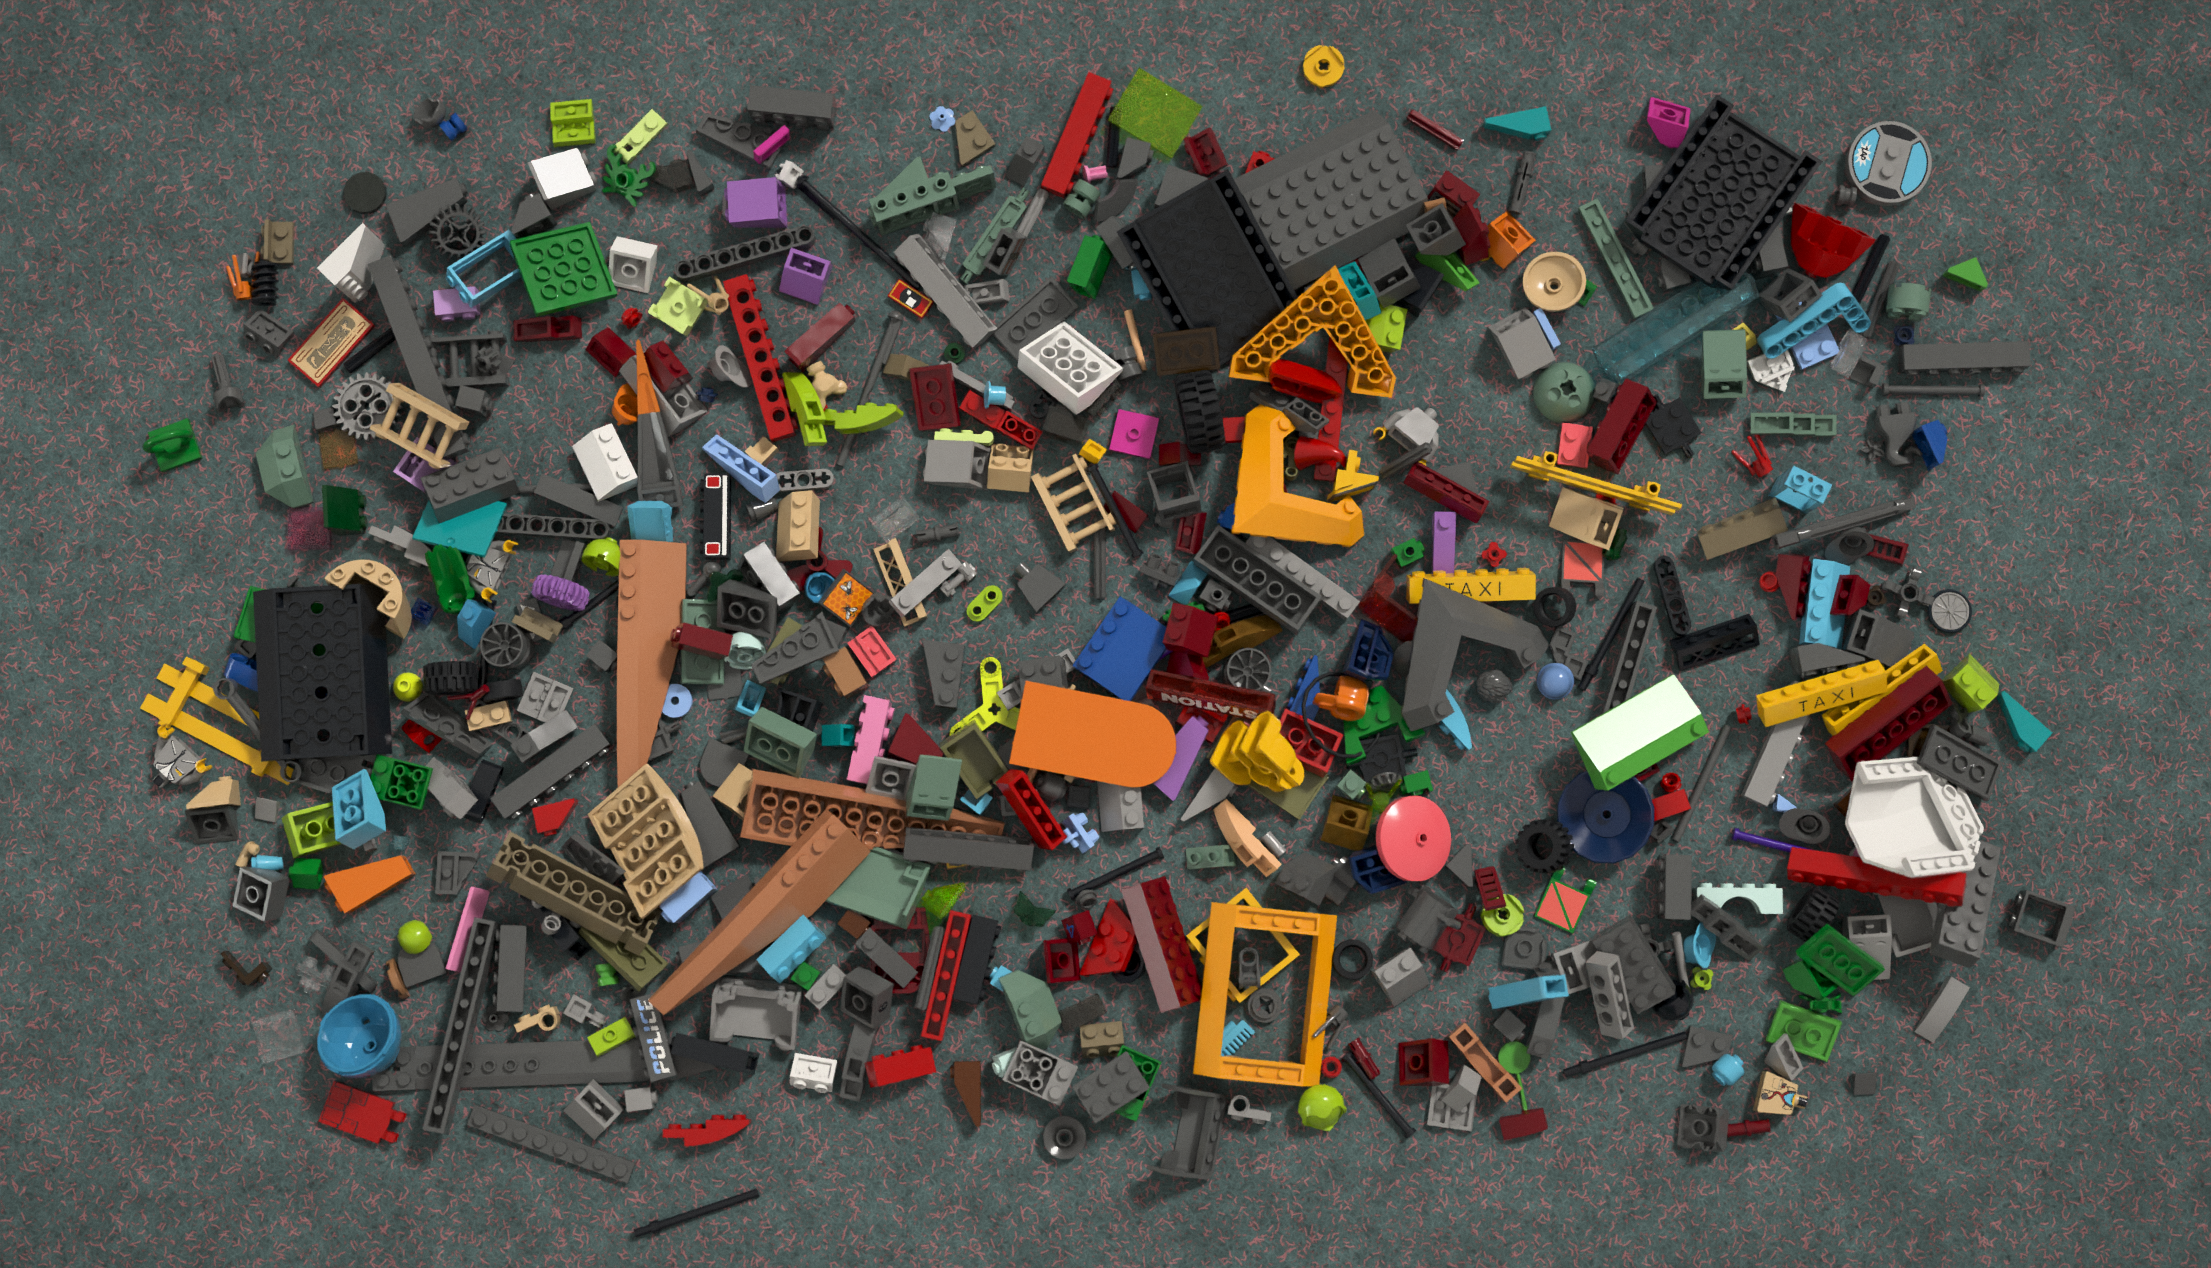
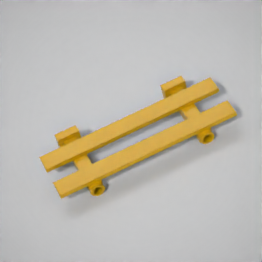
M1545 451L1541 457L1534 455L1532 460L1517 456L1510 464V468L1528 473L1529 477L1546 482L1553 480L1627 502L1631 507L1648 512L1651 509L1673 515L1675 510L1678 511L1682 506L1680 503L1657 497L1661 485L1656 482L1648 481L1642 487L1635 485L1632 490L1554 467L1558 454Z
M186 657L182 664L187 667L184 673L164 663L157 679L175 688L166 703L148 693L140 709L158 717V724L163 725L167 723L165 727L168 729L173 725L252 766V773L260 777L267 774L289 786L290 782L285 781L281 777V767L276 761L261 762V750L258 751L182 711L188 697L191 696L247 725L226 699L218 698L214 694L213 688L198 681L201 674L207 675L210 667ZM251 709L259 719V712ZM289 766L286 768V773L291 778L294 769Z

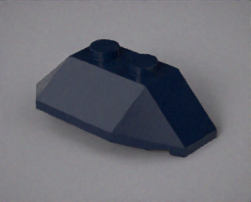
M1361 619L1348 651L1343 674L1361 681L1387 680L1394 652L1383 635V630L1380 626Z
M1377 846L1353 852L1349 857L1353 879L1369 894L1407 883V881L1397 878L1386 869L1379 857Z

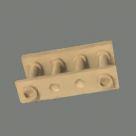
M389 383L386 391L392 394V403L383 423L371 425L369 429L376 432L375 435L384 440L389 439L428 461V465L435 469L449 467L451 463L443 459L454 432L467 429L469 421L400 383ZM405 401L410 404L411 410L400 434L391 430L390 426L401 402ZM423 411L428 414L427 417L429 419L418 444L407 438L418 413ZM441 421L446 424V430L434 454L425 449L436 422Z
M1077 454L1072 455L1075 463L1048 477H1042L1039 473L1031 476L1070 553L1078 550L1076 544L1079 543V540L1106 526L1113 532L1115 531L1113 525L1116 524L1111 512L1107 514L1085 470L1088 466L1084 458H1079ZM1078 470L1080 471L1085 480L1084 482L1057 496L1055 494L1051 496L1048 490L1051 484ZM1087 489L1090 490L1094 498L1093 501L1066 515L1064 513L1060 514L1057 508L1060 506V503ZM1099 508L1103 519L1076 533L1069 532L1067 525H1069L1070 521Z

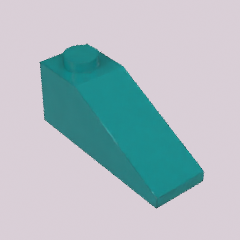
M1546 106L1486 118L1483 122V127L1486 129L1525 139L1534 138L1535 141L1546 139L1551 132Z
M1354 261L1338 268L1364 319H1371L1381 314L1376 293L1356 262Z
M2005 691L1998 692L1996 698L2011 733L2018 742L2017 746L2026 753L2028 751L2030 753L2037 752L2052 732Z

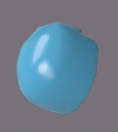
M813 573L805 581V595L813 603H818L835 579L827 573Z

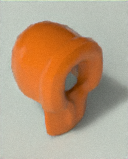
M1340 676L1334 695L1317 693L1312 703L1319 706V708L1329 710L1331 715L1337 719L1356 721L1362 719L1365 715L1369 690L1367 685L1357 678Z

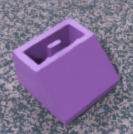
M791 248L784 265L779 292L819 305L833 267L831 261Z

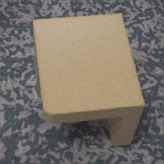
M762 437L754 447L750 445L745 450V453L765 466L778 453L779 449L766 437Z

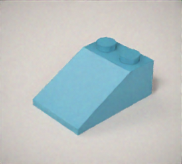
M363 769L332 787L336 841L354 850L386 831L385 813L367 770Z

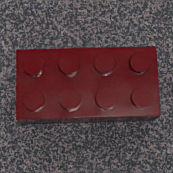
M1627 378L1623 384L1619 385L1614 401L1607 407L1605 418L1599 422L1594 438L1590 439L1587 444L1586 452L1596 466L1614 474H1619L1657 403L1648 387Z

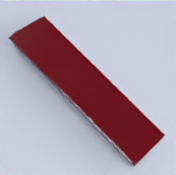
M1418 461L1413 464L1404 480L1405 485L1476 524L1490 502Z

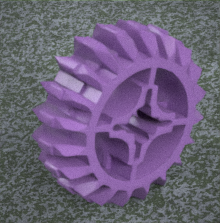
M545 574L538 575L532 585L531 593L535 598L557 608L583 611L589 601L590 593L586 588L565 578Z

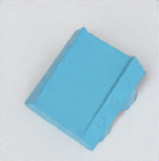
M637 501L627 506L631 540L673 542V527L671 525L672 507L663 501Z

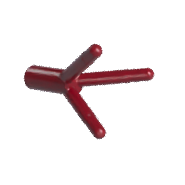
M483 685L472 694L448 696L447 700L470 698L469 702L471 705L466 715V720H469L477 700L489 692V687Z

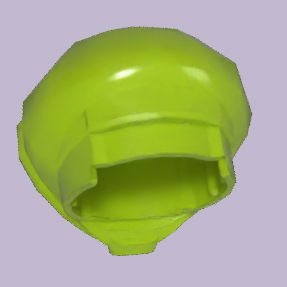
M1325 1084L1310 1087L1299 1100L1298 1113L1302 1119V1124L1319 1130L1330 1131L1347 1111L1346 1106H1344L1343 1096L1334 1087Z

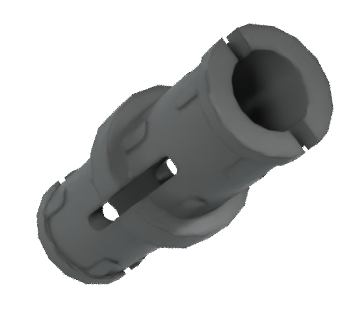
M958 523L941 527L935 525V528L916 530L918 544L933 540L939 542L942 541L941 539L960 536Z

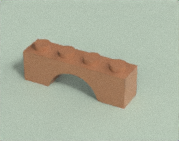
M1462 1022L1447 1035V1038L1503 1102H1508L1522 1089L1509 1072L1490 1054L1466 1023Z

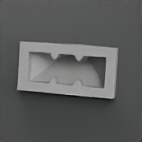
M1783 1034L1771 1046L1764 1060L1768 1066L1788 1081H1792L1804 1069L1787 1034Z

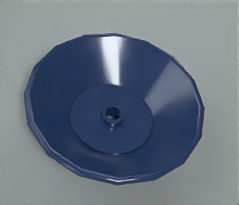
M1584 771L1579 773L1565 786L1557 804V822L1562 823V827L1568 828L1569 832L1567 834L1573 837L1570 840V843L1574 844L1572 850L1577 855L1594 863L1614 864L1633 857L1646 845L1654 828V805L1647 788L1635 776L1606 791L1595 789L1588 772ZM1605 810L1611 812L1610 818L1604 817Z

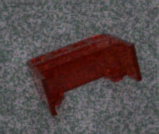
M1394 553L1361 598L1359 610L1363 615L1404 643L1413 640L1418 618L1389 597L1395 588V582L1392 577L1386 574V571L1397 558V555Z

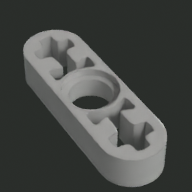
M828 469L788 471L776 474L778 481L781 480V477H784L785 480H792L791 475H795L794 483L796 487H792V483H786L785 487L782 488L779 484L780 492L827 489L834 483V475ZM824 473H826L827 477H830V480H827V484H823L819 480L815 481L817 485H813L812 474H815L816 478H821ZM801 475H807L810 478L809 484L800 486L798 478Z

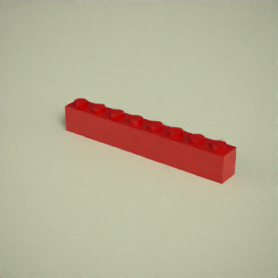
M1797 847L1791 848L1787 866L1788 879L1798 883L1808 882L1814 883L1817 886L1827 885L1838 889L1847 888L1862 893L1872 892L1879 893L1882 896H1898L1907 900L1917 899L1927 903H1943L1952 907L1963 905L1967 873L1958 872L1911 878L1865 863L1861 857Z

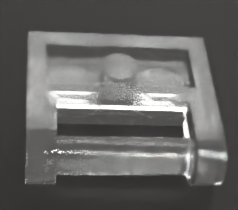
M902 494L897 497L895 502L877 515H872L868 518L885 543H888L920 519Z

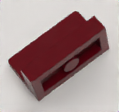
M608 327L594 335L585 349L615 378L621 374L619 370L628 359L636 355Z

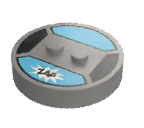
M1895 121L1878 122L1865 128L1852 141L1845 157V172L1851 187H1857V194L1861 198L1879 206H1895L1912 199L1925 186L1932 167L1931 153L1924 138L1912 127Z

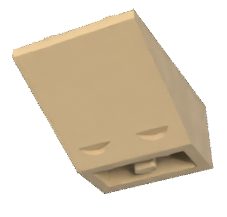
M1563 487L1549 527L1589 544L1609 550L1623 513V507Z

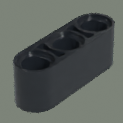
M485 759L481 761L470 786L471 791L477 798V802L463 818L478 824L483 822L491 803L490 798L494 796L504 767Z

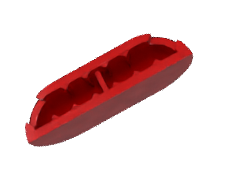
M1278 359L1274 363L1272 362L1269 367V382L1276 391L1316 403H1323V400L1334 396L1337 399L1343 394L1338 382L1324 371L1285 359Z

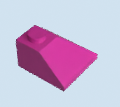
M1650 97L1647 121L1661 144L1668 148H1678L1688 130L1691 108Z

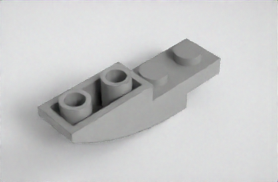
M395 525L391 533L371 526L369 534L374 536V541L384 545L386 541L393 544L392 548L401 552L407 549L404 557L409 559V564L418 568L421 565L428 567L425 553L428 550L431 552L433 550L424 542L413 540L412 534Z

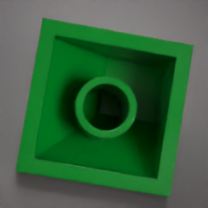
M1801 958L1793 961L1782 970L1793 989L1820 1000L1824 999L1838 987L1837 984Z

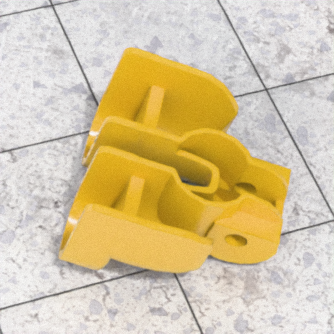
M1265 711L1258 715L1249 727L1241 720L1232 723L1222 734L1210 759V763L1236 785H1248L1252 779L1274 792H1281L1285 789L1299 786L1304 779L1302 763L1296 758L1295 751L1290 743L1279 733L1281 722L1270 711Z

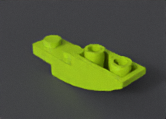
M784 372L782 376L791 411L797 413L805 446H824L827 443L822 423L826 420L813 385L802 372Z
M865 403V405H857L856 411L844 410V413L825 409L826 420L822 424L835 426L834 429L841 434L864 433L885 427L903 417L904 412L897 408L895 404L886 403L884 406H877L875 403Z

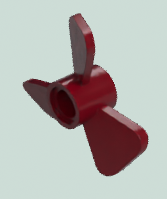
M819 527L818 557L823 558V564L819 567H814L812 565L813 559H806L805 565L787 571L790 580H794L797 583L799 591H804L805 581L813 573L827 571L836 578L842 569L849 573L853 569V564L850 561L828 560L827 556L821 551L823 529Z

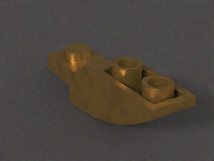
M1267 615L1233 623L1215 632L1209 657H1202L1203 662L1207 668L1242 647L1254 648L1283 630L1278 622Z

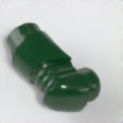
M1617 528L1609 550L1603 548L1602 555L1608 561L1621 558V550L1628 539L1626 535L1627 530Z

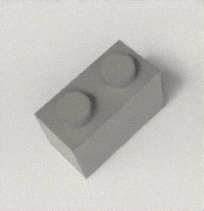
M833 964L804 996L819 1010H822L843 988V977L847 974L837 964Z

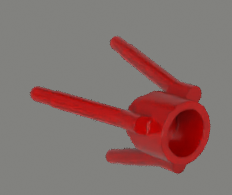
M1755 435L1762 456L1751 436H1747V440L1757 457V460L1752 462L1753 467L1735 450H1732L1731 453L1750 471L1752 476L1757 474L1758 478L1773 470L1772 463L1767 456L1760 435Z

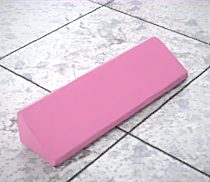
M470 887L446 969L461 972L474 917L482 919L490 893L488 890Z

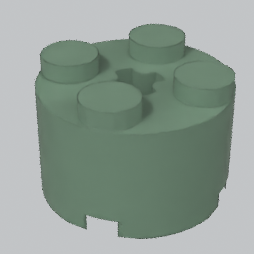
M1901 283V287H1895V284L1889 285L1886 304L1888 318L1900 319L1901 317H1908L1909 321H1921L1922 317L1929 315L1931 288L1925 290L1924 285L1914 283Z

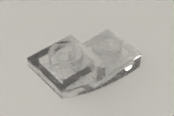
M1849 328L1838 345L1841 348L1829 367L1849 378L1860 359L1867 339Z

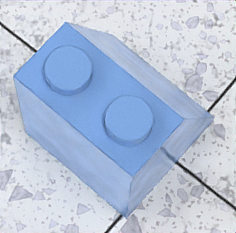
M700 871L660 905V908L663 910L661 915L667 922L680 923L718 889Z

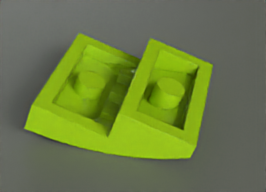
M592 99L550 103L554 147L596 143Z

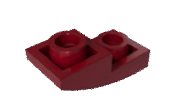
M1543 1108L1523 1110L1521 1114L1503 1116L1499 1119L1504 1140L1523 1137L1548 1129Z

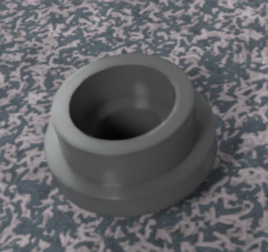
M1083 890L1077 896L1076 902L1083 909H1089L1096 904L1097 895L1093 890Z

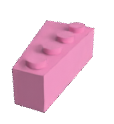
M864 695L863 703H866V706L860 713L859 726L861 727L856 733L854 744L856 749L852 753L847 780L867 785L874 756L884 758L885 749H882L884 740L888 741L890 729L887 728L888 720L893 719L895 708H892V703L889 700Z

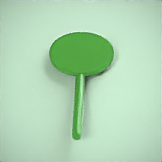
M1516 1041L1508 1042L1501 1047L1498 1061L1506 1071L1516 1074L1517 1083L1522 1087L1519 1092L1523 1110H1528L1520 1073L1528 1067L1530 1054H1527V1048L1524 1044Z

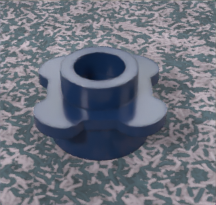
M1897 325L1893 328L1895 333L1893 342L1896 346L1914 344V328L1911 325L1902 327Z
M701 387V390L695 392V394H698L697 400L704 402H714L715 397L718 396L714 389L708 387Z

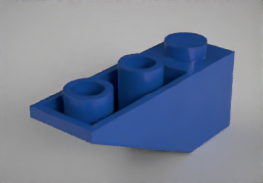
M1316 655L1312 659H1307L1303 669L1307 671L1304 679L1299 678L1295 687L1298 690L1295 698H1290L1286 707L1303 716L1301 705L1305 690L1314 678L1319 676L1318 658ZM1319 681L1309 691L1305 705L1307 718L1312 721L1319 709V706L1312 703L1315 695L1320 693Z

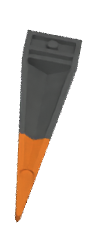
M638 339L636 341L638 402L637 491L639 501H663L671 507L683 506L680 478L641 342Z

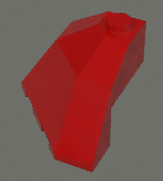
M1798 203L1793 205L1791 246L1799 266L1805 269V274L1810 277L1817 278V276L1827 278L1844 271L1874 244L1875 239L1855 227L1841 225V221L1828 215L1825 217L1809 206Z

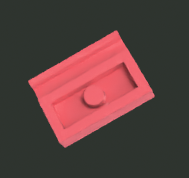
M1562 423L1556 465L1588 468L1589 455L1586 451L1587 444L1592 438V426Z
M870 626L848 642V645L872 678L897 660L873 626Z

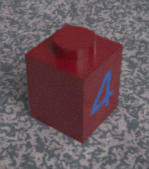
M1089 910L1061 920L1070 944L1078 942L1079 945L1090 942L1091 936L1098 934Z

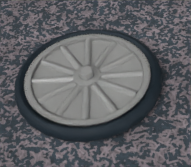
M1945 589L1933 596L1935 598L1933 605H1929L1927 613L1931 624L1936 629L1944 633H1957L1969 624L1972 617V607L1969 599L1963 593L1954 589Z

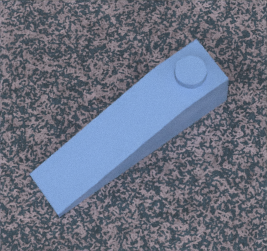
M717 434L702 447L703 451L735 480L764 503L780 491L775 473Z

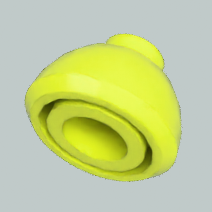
M410 672L398 675L393 682L395 696L405 702L417 699L423 689L421 679L416 674Z

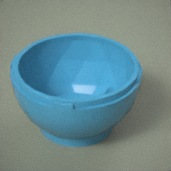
M360 994L341 1001L326 1013L320 1023L321 1026L317 1039L320 1059L329 1070L347 1078L373 1076L392 1065L399 1053L402 1035L397 1014L388 1002L374 994ZM368 1019L370 1020L369 1023L364 1024V1022H365L366 1020H368Z

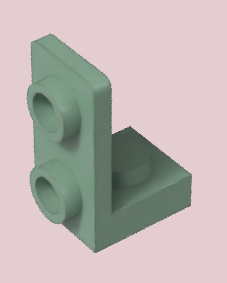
M1230 845L1186 849L1187 869L1237 866L1236 854Z

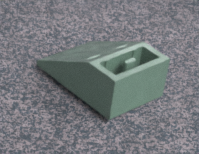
M1745 329L1702 331L1700 391L1704 399L1746 398L1747 361Z
M919 755L906 794L907 816L949 821L954 806L962 759Z

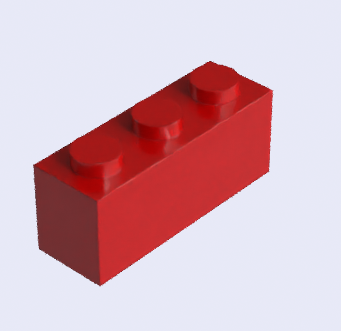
M922 1044L910 1047L911 1051L906 1053L901 1049L892 1051L889 1057H884V1054L872 1056V1061L865 1062L870 1088L935 1073L936 1067L931 1047L923 1048Z

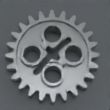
M368 372L365 373L364 378L358 373L357 380L351 376L349 377L350 384L342 382L345 387L344 390L337 389L341 395L340 397H334L339 402L332 405L333 408L338 409V412H335L333 415L340 417L336 423L339 425L344 424L341 430L344 432L349 430V436L353 437L356 434V439L361 440L364 435V439L369 441L372 435L373 439L378 440V437L375 435L376 432L369 428L371 425L383 423L393 400L392 394L386 391L389 383L392 382L386 383L387 378L381 377L379 380V375L374 373L372 378ZM367 387H371V395L365 397L364 390ZM352 402H356V409L350 412L349 405ZM386 402V409L379 412V404ZM366 403L369 404V410H366V407L364 406ZM396 413L395 417H401V415ZM370 416V417H371V423H370V425L364 426V425H363L364 419H365L366 417ZM393 420L392 424L398 425L397 421Z

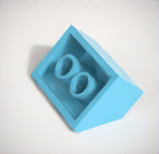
M802 915L756 960L772 978L781 983L821 945L826 936L815 924Z

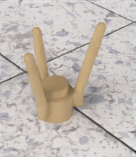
M714 276V279L721 294L712 293L709 296L695 286L687 284L688 288L708 300L710 307L706 306L704 310L720 315L721 312L728 308L729 302L727 298H729V294L725 292L718 276Z

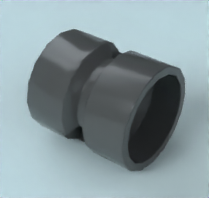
M1134 346L1118 349L1108 355L1123 367V371L1116 377L1118 383H1125L1143 375L1140 363L1135 361L1137 355Z

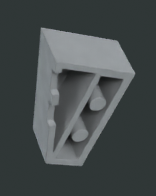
M433 757L426 765V767L433 768L428 789L450 817L453 818L455 815L461 820L477 802V798L464 780Z

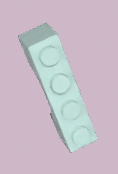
M1699 883V887L1693 888V901L1702 894L1721 908L1727 900L1733 897H1741L1748 900L1754 906L1757 914H1783V888H1776V884H1763V888H1755V884H1742V888H1734V884L1722 883L1721 888H1712V883Z

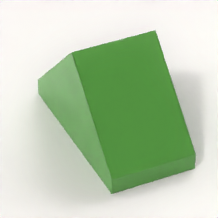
M1976 257L1948 268L1942 275L1980 292L1986 289L1988 285Z

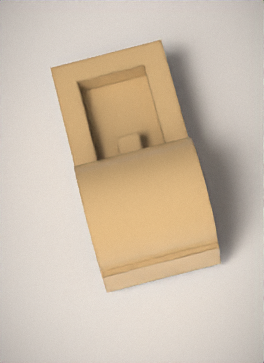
M550 1005L539 1008V1013L532 1017L530 1014L518 1018L519 1023L514 1025L517 1033L523 1032L535 1025H539L541 1029L546 1031L558 1028L561 1018L557 1006L550 1007ZM547 1015H552L554 1018V1024L551 1027L545 1024V1017Z

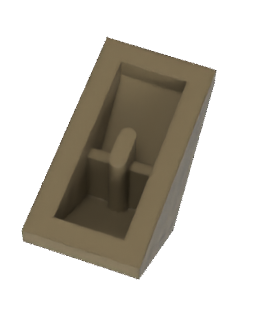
M890 354L883 374L911 382L910 368L929 365L908 355Z

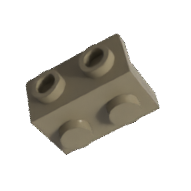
M1122 1021L1079 1025L1083 1058L1115 1057L1118 1055L1121 1046L1124 1045Z

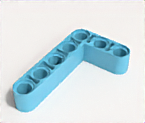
M1837 283L1822 292V296L1791 322L1782 319L1761 333L1757 338V343L1765 356L1772 359L1778 357L1841 314L1856 333L1866 331L1870 327L1871 321L1844 283Z

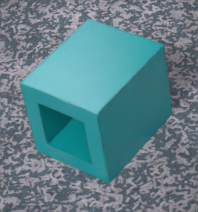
M822 725V746H854L855 725Z

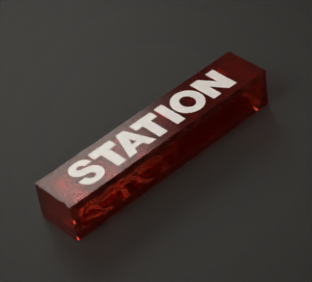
M1152 669L1150 670L1146 685L1147 699L1254 720L1265 711H1270L1274 715L1276 707V696L1273 693Z

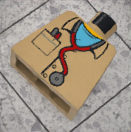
M1762 1071L1753 1111L1791 1115L1793 1107L1805 1109L1807 1096L1797 1094V1084L1770 1072Z

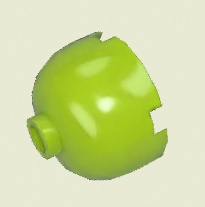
M606 537L605 539H597L590 542L582 554V563L596 572L597 568L608 571L605 574L607 576H619L620 546L617 544V541Z

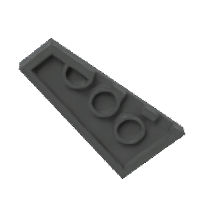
M709 113L704 115L696 129L697 134L756 164L758 163L754 160L753 151L776 132L772 131L771 128H760L746 122L739 123L732 121V119ZM785 144L758 165L770 170Z
M821 612L809 623L807 622L797 632L787 637L782 643L772 648L751 665L759 684L762 685L839 652V649L823 612Z
M424 693L404 707L400 713L476 759L489 750L492 745L477 730L469 731L468 723L436 695Z

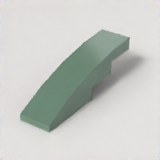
M1794 412L1751 413V434L1837 437V415L1794 414Z

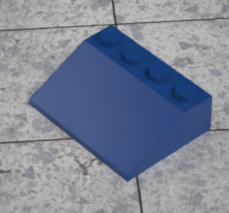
M1120 596L1072 666L1079 673L1119 699L1132 701L1167 649L1163 644L1167 627Z

